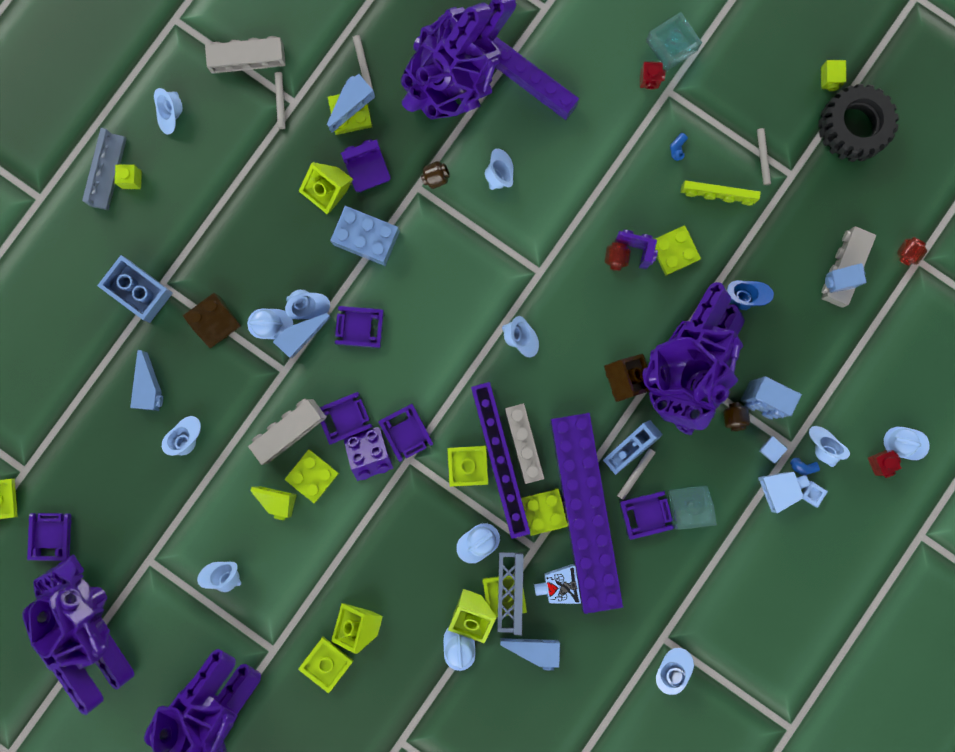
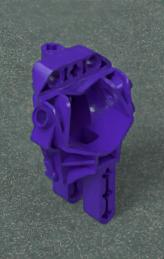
M492 0L489 5L480 3L468 7L466 10L463 7L458 9L453 7L447 9L433 24L422 27L420 36L417 37L413 45L416 52L411 57L401 77L402 86L407 91L402 100L403 107L410 112L421 109L429 119L458 116L480 107L479 99L492 93L490 83L501 56V52L493 40L514 12L516 1ZM458 98H460L461 101L460 106L455 101Z
M715 282L708 287L691 320L682 321L667 342L656 346L651 351L650 363L647 368L643 369L644 384L650 390V400L656 412L663 420L674 423L677 429L688 435H692L695 429L704 430L708 427L715 416L716 408L728 398L729 389L738 382L734 371L740 349L743 347L738 334L744 325L745 318L736 305H729L731 296L720 282Z
M73 554L33 581L36 600L24 608L22 615L32 648L41 657L49 671H53L77 709L82 714L87 715L102 703L104 698L84 667L96 663L108 683L114 689L122 687L135 674L109 634V628L101 618L104 612L103 606L107 601L106 593L100 587H90L82 579L84 576L81 573L85 570Z
M220 649L214 650L195 677L179 692L169 707L160 706L157 708L150 725L146 729L144 735L145 743L152 747L153 752H227L224 739L233 727L238 712L259 684L261 673L246 664L240 665L217 696V691L234 669L236 660Z

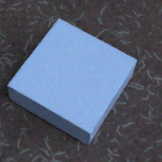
M771 436L759 451L772 463H776L786 452L787 448L775 437Z
M809 481L810 486L805 487L802 492L803 500L818 508L828 491Z

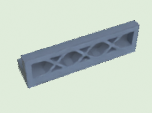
M104 128L100 129L82 201L91 207L109 210L115 187V165L121 164L127 138L111 134Z
M499 552L497 632H512L514 635H522L523 553ZM503 557H515V565L510 570L503 565ZM508 574L514 579V585L509 590L503 585V579ZM502 589H504V590L506 591V593H505L503 596H502ZM509 594L514 600V604L507 610L502 605V600ZM514 608V613L512 615L510 611ZM507 614L513 619V628L502 627V619Z

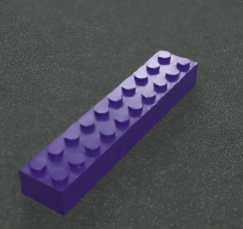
M590 413L550 419L582 611L584 614L623 608Z

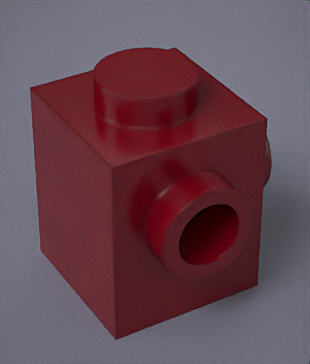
M643 62L640 70V88L650 90L659 88L661 82L665 81L666 71L663 69V62Z
M885 450L868 457L876 476L891 477L896 474L895 471L901 469L900 457L894 450Z

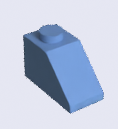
M863 263L831 271L826 274L827 277L825 278V284L829 288L830 293L854 289L866 283Z

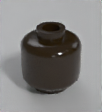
M439 161L423 168V175H421L423 184L425 186L428 185L431 189L447 184L450 177L446 164H442Z
M740 402L730 403L729 408L724 409L725 427L731 431L745 430L746 426L750 424L749 410L746 406H741Z

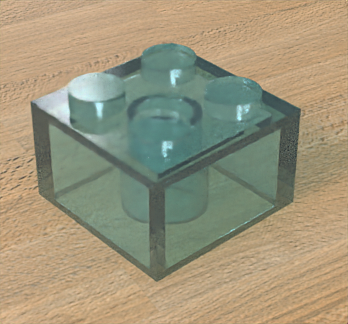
M682 12L650 31L646 40L659 61L663 62L666 71L696 53L702 44V41Z

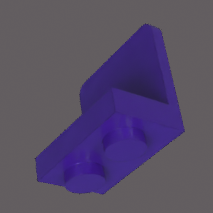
M371 139L366 140L360 146H350L344 149V152H341L349 176L353 179L352 184L356 192L359 193L390 181L391 178L377 139L374 141Z
M630 230L618 232L615 243L643 249L639 268L647 269L649 265H653L658 254V250H655L657 240L653 239V236L647 234L635 235Z
M376 427L344 439L351 471L357 481L366 480L371 476L394 469L380 428Z

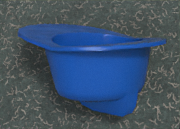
M735 280L727 288V292L731 296L730 304L736 305L740 310L766 305L773 300L774 296L773 290L769 285L757 281Z

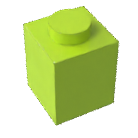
M827 60L821 66V89L837 91L846 83V60Z
M115 165L116 185L122 189H141L142 171L137 166Z

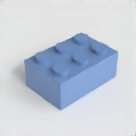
M345 206L330 241L336 247L386 266L400 231L395 225Z
M120 255L97 285L142 320L149 323L173 294L172 291L122 255Z
M765 376L751 380L740 401L745 403L744 406L752 411L757 409L762 412V416L772 420L773 418L778 419L792 416L802 394Z

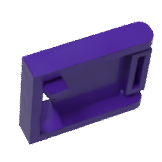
M338 306V311H346V313L337 314L335 337H341L343 340H335L336 345L381 348L384 310ZM372 319L378 320L377 337H370Z
M359 392L320 407L325 416L331 415L337 430L330 434L325 420L321 422L329 445L372 428V424L366 426L363 424L370 419L362 400L354 401V398L360 396Z
M413 404L378 421L399 462L403 461L400 455L402 452L407 459L426 449L425 440H427L430 446L433 445ZM406 412L409 419L392 427L389 420Z
M665 491L619 502L629 540L674 529V525L665 526V523L673 521L667 498L658 499L659 496L666 495ZM633 509L637 524L636 528H631L628 510Z
M30 513L27 560L63 561L70 556L71 514L38 513L37 519L36 513ZM41 548H58L55 549V556H41Z

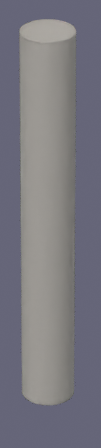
M359 35L353 37L362 77L373 89Z
M276 72L275 88L278 129H285L282 73Z
M760 128L757 129L763 185H770L771 179L765 129Z
M650 448L617 496L620 499L624 500L654 456L655 452Z

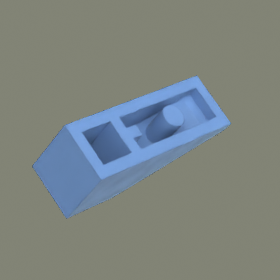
M360 74L355 77L352 76L346 81L327 123L331 132H334L375 98L373 89Z
M325 313L287 327L284 330L280 329L275 334L273 343L289 358H293L331 317Z
M137 350L130 408L159 411L163 404V396L161 395V389L147 352Z
M649 420L638 427L603 461L616 475L663 434Z
M500 638L501 646L533 664L543 667V670H554V667L559 668V640Z

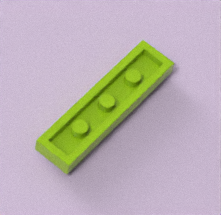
M685 180L681 185L680 193H686L685 195L689 197L700 195L709 200L720 198L724 202L740 201L743 205H753V203L755 204L760 199L761 192Z

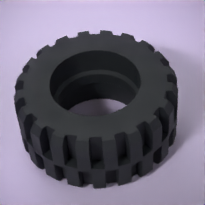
M856 84L854 87L850 85L844 90L839 91L825 105L820 114L821 119L818 126L822 127V129L819 131V135L824 137L822 142L824 146L828 145L830 147L829 152L832 154L837 153L838 158L844 160L847 157L848 161L851 162L857 159L858 161H864L878 154L889 145L895 137L894 133L898 130L899 125L896 122L899 120V114H895L897 107L890 102L892 98L889 95L885 96L883 94L884 91L880 88L875 90L874 86L869 84L864 87V84ZM845 110H860L868 116L872 124L870 137L862 138L855 136L847 129L844 122Z

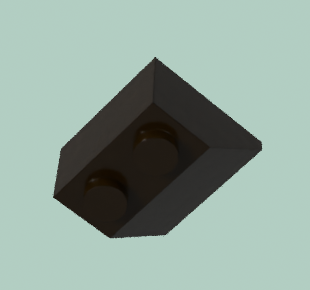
M215 293L183 315L193 331L210 349L241 327L220 296Z
M643 354L624 358L604 366L616 402L650 391L645 386L643 380V369L648 367Z

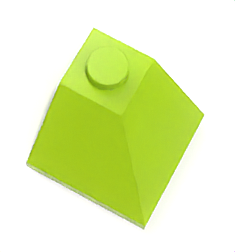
M313 162L309 167L299 192L326 214H329L346 194L353 179L339 167Z
M262 486L251 487L250 491L266 511L274 515L275 519L285 520L292 516L297 494Z
M463 589L448 631L485 643L496 620V615L482 595Z
M342 603L331 641L354 654H358L378 636L383 616L370 610Z

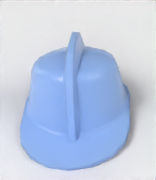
M158 88L154 92L158 125L163 133L167 135L172 134L175 129L176 119L183 110L182 102L176 91L166 92L164 89Z
M499 148L492 151L490 164L485 170V177L489 182V189L491 190L511 187L513 185L512 160L504 150Z
M296 290L290 296H287L285 312L292 319H312L328 313L330 309V301L325 295L309 293L306 290Z
M257 309L249 316L248 330L256 338L275 339L274 336L280 329L284 330L293 325V319L288 317L284 310Z
M517 316L512 322L502 326L505 342L509 346L516 347L525 357L530 358L536 355L539 349L538 337L523 317Z
M194 416L182 419L165 435L162 441L163 452L170 456L189 454L194 449L196 438L200 432L201 424L199 419Z
M813 426L809 429L810 438L816 444L815 455L819 460L834 467L841 459H847L850 456L848 448L840 443L828 430L819 426Z
M894 427L886 432L884 446L886 450H894L900 458L920 460L928 454L929 440L923 432L918 430Z
M488 523L475 526L458 540V556L467 563L481 561L498 547L500 542L498 530Z
M231 561L208 564L199 573L197 578L198 584L202 588L229 592L235 586L241 585L237 564Z
M447 628L444 634V657L447 665L458 671L468 669L475 660V640L448 631Z
M673 648L665 655L656 674V683L663 693L676 695L686 687L694 668L693 658L687 650Z

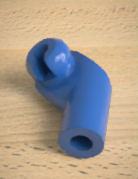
M680 133L670 145L671 156L676 161L682 160L685 156L682 145L687 141L688 137L684 133Z
M793 458L790 462L793 471L802 476L820 471L817 462L806 465L801 462L800 458Z

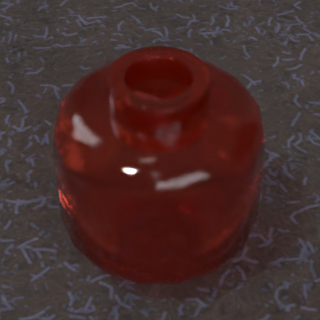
M916 237L905 239L897 250V255L901 257L899 261L907 266L919 264L927 253L926 243Z
M612 242V245L606 248L604 262L610 265V269L621 271L622 267L629 265L631 250L627 247V244Z

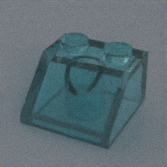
M708 486L669 490L674 529L681 530L717 525L714 504Z

